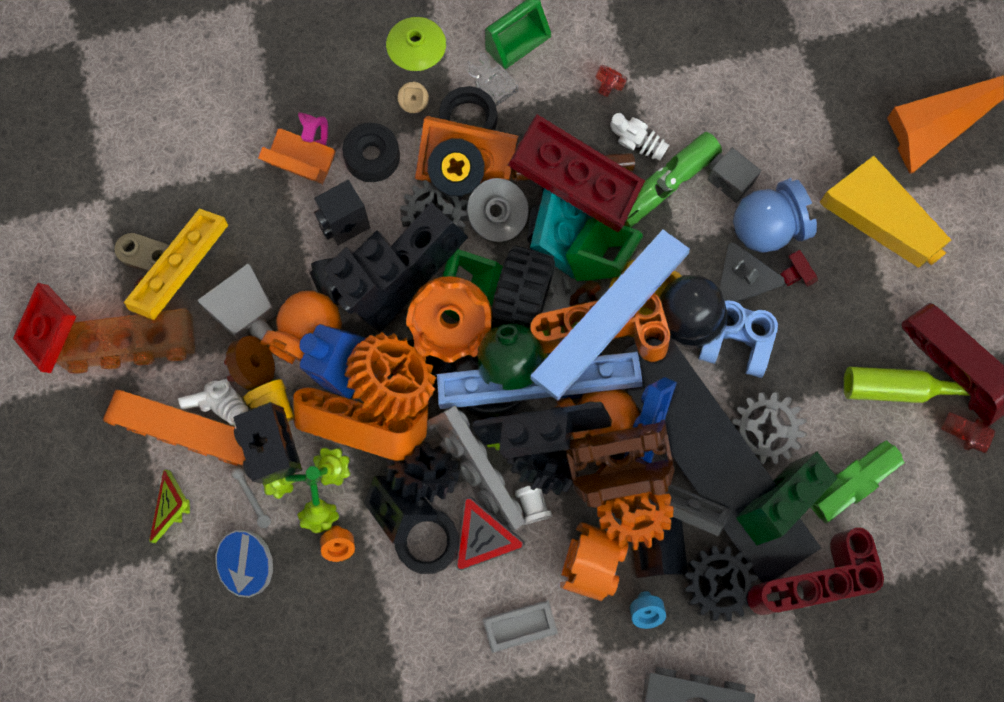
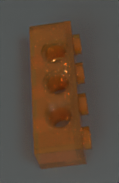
M186 308L161 311L155 320L136 314L74 322L56 363L65 370H68L69 373L80 374L88 372V367L101 366L102 369H117L124 362L133 361L135 365H149L154 363L155 358L166 357L169 361L185 360L187 358L186 354L196 353L193 316ZM159 333H165L164 340L159 344L153 345L154 337ZM127 337H132L131 344L127 348L120 349L121 342ZM99 341L98 348L94 352L88 353L89 346L93 342Z

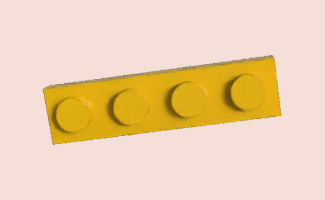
M199 208L124 301L128 310L155 320L228 227L225 217Z

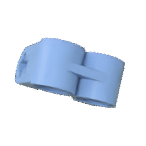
M727 300L725 301L728 315L733 318L734 325L726 326L719 339H715L710 344L702 346L698 359L715 364L723 338H731L744 342L752 348L745 374L762 378L766 371L778 330L777 320L772 313L766 310L752 311L743 308L735 301ZM751 325H761L765 329V335L759 336L752 331Z

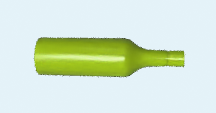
M849 366L844 375V395L847 399L924 403L937 395L970 396L956 382L940 381L922 370Z

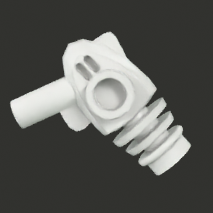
M616 113L612 117L610 126L612 131L620 137L618 140L619 144L631 151H634L636 147H642L639 154L642 155L646 149L648 151L645 156L653 153L651 159L661 160L669 147V144L665 143L664 139L660 143L657 142L660 138L659 135L656 136L655 140L652 139L655 134L654 131L651 132L650 136H647L648 132L646 129L648 126L637 118L632 117L628 121L621 113Z
M227 379L210 381L205 385L203 392L178 398L181 410L198 406L204 412L212 409L220 418L228 421L230 425L235 427L233 417L249 411L242 397L231 387Z

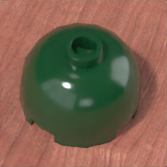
M503 324L492 328L484 335L478 347L479 375L488 385L490 381L495 384H501L503 390L522 389L533 384L531 375L545 360L542 344L533 336L531 329L519 324Z

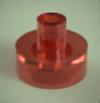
M600 65L595 75L602 82L598 92L606 97L609 96L613 88L622 91L628 80L622 73L605 65Z

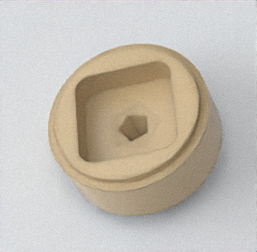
M409 82L400 88L398 102L406 112L419 113L427 107L429 94L420 83Z

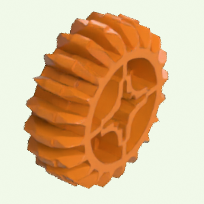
M383 332L376 336L370 335L355 346L347 359L346 365L348 367L344 374L349 378L347 388L355 390L353 399H361L363 401L362 409L367 407L373 409L374 417L383 413L386 421L393 417L398 421L406 417L411 418L420 409L422 410L429 403L428 400L433 395L435 390L433 385L436 377L431 374L433 366L425 363L427 356L420 355L414 346H410L407 342V337L400 341L395 333L387 337Z

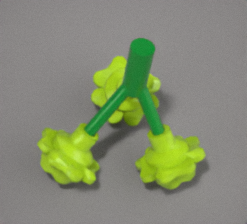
M322 448L320 455H316L313 458L315 466H310L306 470V474H292L264 485V493L266 495L273 494L274 498L280 499L285 493L293 491L292 483L306 482L310 486L312 500L305 504L304 509L297 516L300 520V527L309 529L313 533L330 530L333 522L339 519L336 505L327 504L319 498L317 483L319 478L322 477L321 483L323 485L335 484L340 486L344 481L343 478L350 476L351 473L348 468L350 458L345 455L342 456L340 448L332 450Z

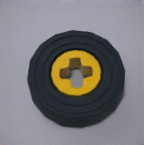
M451 138L441 142L433 149L428 159V174L431 182L439 191L449 196H463L471 193L479 186L484 176L485 163L481 152L474 144L464 139ZM451 159L465 163V166L461 168L463 172L461 176H457L456 173H448L447 169L451 167L449 162Z

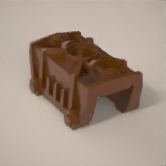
M665 420L644 426L643 423H640L634 428L593 436L590 433L585 434L583 438L571 440L570 449L566 450L574 489L583 502L587 503L588 507H599L604 503V500L651 492L653 495H663L668 492V486L671 485L675 472ZM653 451L657 455L667 454L668 459L648 463L641 459V457H644V452ZM629 452L628 455L621 460H615L612 457H610V455ZM596 461L597 466L602 465L594 474L576 476V472L583 470L587 463Z

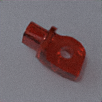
M951 412L947 414L941 428L943 431L965 440L964 449L970 451L973 448L982 453L988 451L995 435L994 429L983 425V419L978 418L973 423Z

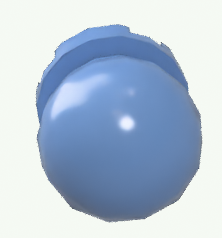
M792 178L778 182L776 191L771 189L754 191L741 200L735 210L733 224L737 238L747 248L762 253L776 251L787 245L792 236L797 241H804L815 236L817 222L816 219H809L806 208L812 202L799 180L792 181Z

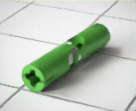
M703 132L677 153L665 167L660 168L648 177L624 226L633 227L676 191L682 182L694 177L711 163L719 153H722V147L718 140L709 132ZM655 185L664 190L659 196L657 195Z

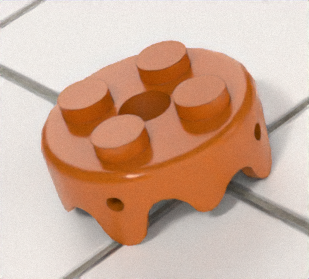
M452 276L436 278L420 287L410 303L406 318V325L413 335L416 351L422 356H435L448 363L455 362L457 359L467 355L476 357L478 355V347L484 335L491 330L492 326L491 305L481 289L468 280ZM446 310H453L459 315L460 320L457 323L449 324L443 320L441 314Z

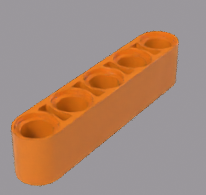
M115 390L102 420L113 426L115 424L127 428L126 430L143 436L148 434L159 441L174 446L176 444L188 448L187 450L201 455H212L219 458L218 460L235 466H238V464L243 466V461L246 460L243 449L238 445L234 436V429L236 427L125 391Z

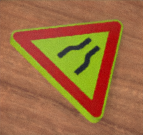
M166 469L162 474L149 539L152 543H156L174 522H182V513H190V501L185 498L171 471Z

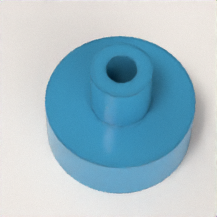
M641 592L638 598L630 605L632 622L639 628H654L662 624L666 619V611L662 599L652 596L650 592Z

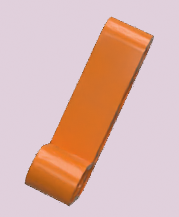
M653 293L642 306L651 309L653 313L643 315L637 311L613 339L634 335L640 356L644 360L657 362L666 356L670 341V331L659 297ZM598 301L536 315L531 322V332L542 344L544 353H551L573 329L571 325L579 322ZM560 326H564V333H561ZM548 330L550 335L544 336L542 331ZM650 337L658 338L662 342V344L658 346H651L648 343H646L645 340Z
M302 388L293 395L294 426L297 429L390 460H404L405 456L412 455L414 447L420 445L427 435L428 404L411 418L406 417L398 421L393 417L386 421L383 413L374 417L373 409L370 407L362 409L363 403L316 388Z

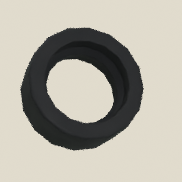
M472 86L459 87L449 92L442 100L439 108V119L450 121L451 112L455 107L460 104L473 103L482 107L486 113L487 119L482 128L496 131V104L492 97L484 90Z
M436 509L435 511L438 515L434 521H413L410 530L421 522H433L443 528L447 536V546L439 558L433 561L416 559L407 547V538L405 543L395 544V550L399 559L410 570L420 574H435L446 569L454 561L459 548V534L454 522L444 512Z

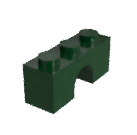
M818 451L791 462L773 480L777 487L767 494L754 499L736 519L756 546L783 537L838 478Z

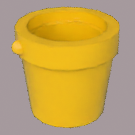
M282 379L263 384L243 396L246 406L251 410L271 402L284 408L288 422L294 419V414L285 391L286 386Z

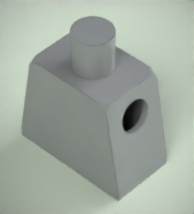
M246 264L198 299L207 313L237 340L250 335L262 340L267 330L273 331L267 322L277 316L249 264Z

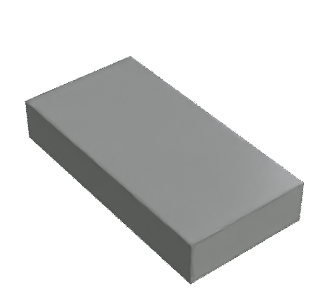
M549 600L483 619L492 653L558 634Z

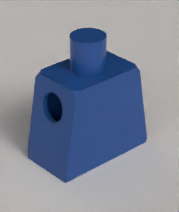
M319 324L316 326L313 334L308 333L304 335L300 341V350L304 353L300 362V369L323 389L351 399L354 389L347 388L349 378L344 375L348 367L346 363L355 346L364 341L365 337Z

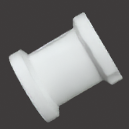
M526 486L515 491V496L520 498L525 515L523 519L526 523L524 525L552 517V512L547 510L542 489L536 488L532 490L530 486Z

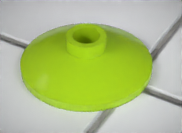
M410 17L398 22L390 30L387 36L386 48L391 60L399 67L410 71H422L431 68L443 57L446 49V38L442 29L435 22L423 17ZM414 36H418L421 38L417 42H413L410 40Z

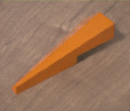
M1004 75L894 107L887 120L900 144L897 149L910 174L914 173L940 150L982 118L988 111L1004 100Z

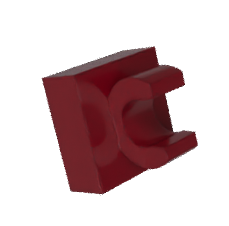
M801 250L789 256L793 266L780 273L784 277L787 286L801 279L807 287L818 282L817 275Z

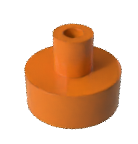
M332 526L320 538L321 555L326 560L332 562H340L350 558L355 551L353 534L340 526Z

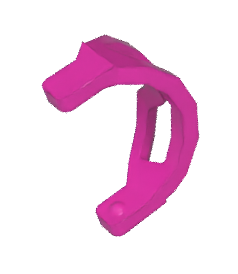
M299 112V120L303 126L302 140L304 142H313L316 130L321 126V139L315 140V142L326 146L328 139L327 119L323 116L315 118Z

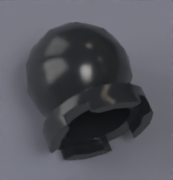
M683 275L669 282L660 295L659 299L662 303L670 337L675 343L685 348L699 349L721 337L727 326L728 312L722 291L713 281L701 275Z

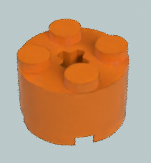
M580 522L576 530L582 533L579 540L572 538L561 574L568 578L567 581L560 582V588L602 601L607 595L614 596L617 590L619 576L615 575L618 562H623L626 557L629 543L627 542L623 548L619 547L618 537L609 540L607 538V530H601L599 527Z

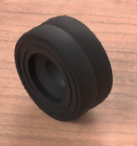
M363 123L354 127L344 139L342 147L343 157L347 169L355 178L364 182H379L391 176L397 169L400 161L398 141L393 132L386 126L378 123ZM370 146L377 147L380 150L379 156L372 160L366 159L363 156V151Z

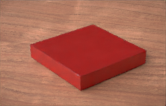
M37 283L13 339L40 372L51 373L77 316L49 285Z

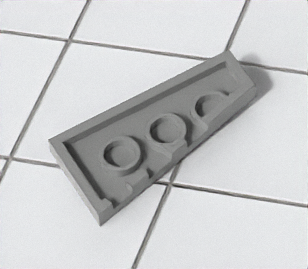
M453 406L428 419L427 429L429 432L436 428L443 438V441L439 444L445 453H451L452 456L460 461V474L463 479L471 486L475 487L477 485L481 490L477 493V498L482 505L511 530H516L526 523L521 515L522 509L519 503L510 497L504 487L505 481L503 476L488 461L486 448L479 440L475 439L470 431V423L466 415L462 411H458L456 406Z

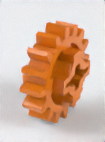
M651 492L604 500V503L597 507V515L601 518L599 519L600 529H608L607 538L609 540L618 537L619 547L623 548L628 541L632 542L634 550L638 549L639 542H644L650 548L652 547L653 537L662 541L664 539L663 529H671L670 518L673 517V506H670L671 496L670 494L653 495ZM649 498L656 504V506L650 504ZM612 513H615V518L621 519V525L616 522Z

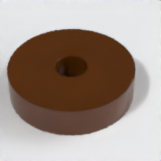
M245 336L232 342L226 352V363L230 375L238 385L247 390H253L271 382L275 374V362L271 351L267 345H261V340L254 336Z

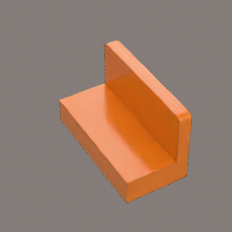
M278 129L271 149L262 147L258 159L323 185L336 151L315 141L311 143L304 142L301 136Z

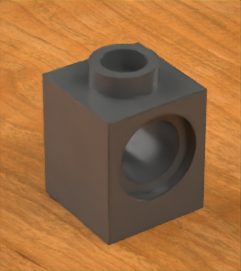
M732 147L725 155L719 153L711 162L708 168L712 171L708 181L717 188H723L721 191L737 203L756 182L762 170Z

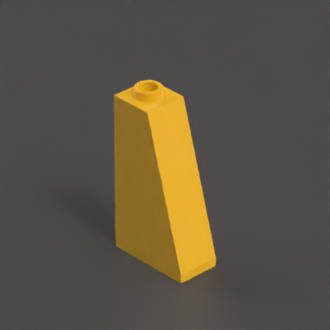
M875 156L871 157L829 189L820 201L823 207L918 268L926 262L932 266L946 254L943 248L951 241V238Z

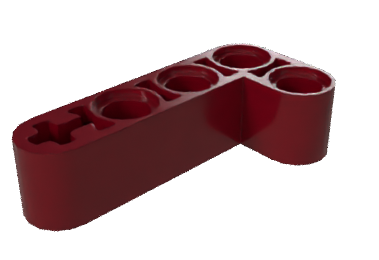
M932 303L926 304L902 322V329L915 345L971 395L968 408L970 411L973 409L982 419L981 424L983 426L989 427L1004 416V365Z
M853 528L835 534L830 543L835 568L757 584L749 590L747 596L750 608L756 614L769 615L879 591L884 583V574L872 535L864 528ZM850 539H851V540L853 541V543H854V546H855V550H854V551H853V550L851 549V547H850V543H849V540H850ZM859 573L863 576V585L860 583ZM829 579L834 584L833 592L830 590L828 586ZM798 584L803 589V599L797 593ZM779 592V600L768 602L767 595Z

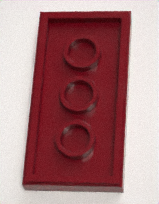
M538 114L533 118L507 165L617 233L623 228L645 182L644 179Z

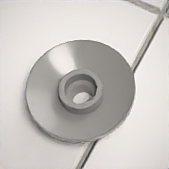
M501 178L486 180L480 183L469 196L467 202L469 223L473 230L486 240L493 242L510 240L522 231L527 222V199L522 190L509 180ZM492 205L497 206L500 211L497 217L492 216L490 213Z

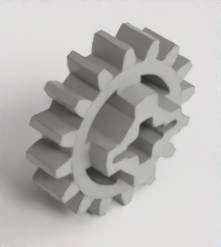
M765 392L759 393L758 402L749 397L746 399L749 405L748 408L738 407V412L743 416L739 419H733L732 423L740 426L738 432L755 456L757 454L760 455L761 464H765L769 457L772 458L774 464H778L781 459L780 454L790 459L793 457L790 450L791 447L797 450L802 448L797 438L806 437L807 433L799 430V425L807 421L803 418L798 419L796 416L801 410L800 406L789 407L792 398L786 397L781 402L779 401L778 392H773L770 399L767 398ZM762 406H766L764 415L759 418H750L754 411ZM781 410L787 414L791 425L785 424L780 416ZM771 418L772 426L777 427V432L767 436V430L762 429V424L768 423ZM748 431H752L759 440L758 445L752 441ZM780 437L789 438L783 447L773 450L777 439Z

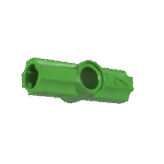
M887 440L880 443L859 461L855 460L842 472L836 474L838 479L811 506V509L824 523L833 520L852 503L856 504L879 487V482L903 465L905 462L901 452Z

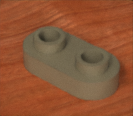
M128 233L117 240L114 250L115 255L123 264L148 272L156 263L155 258L159 254H163L169 245L139 234ZM135 244V248L132 251L126 252V248L129 245Z

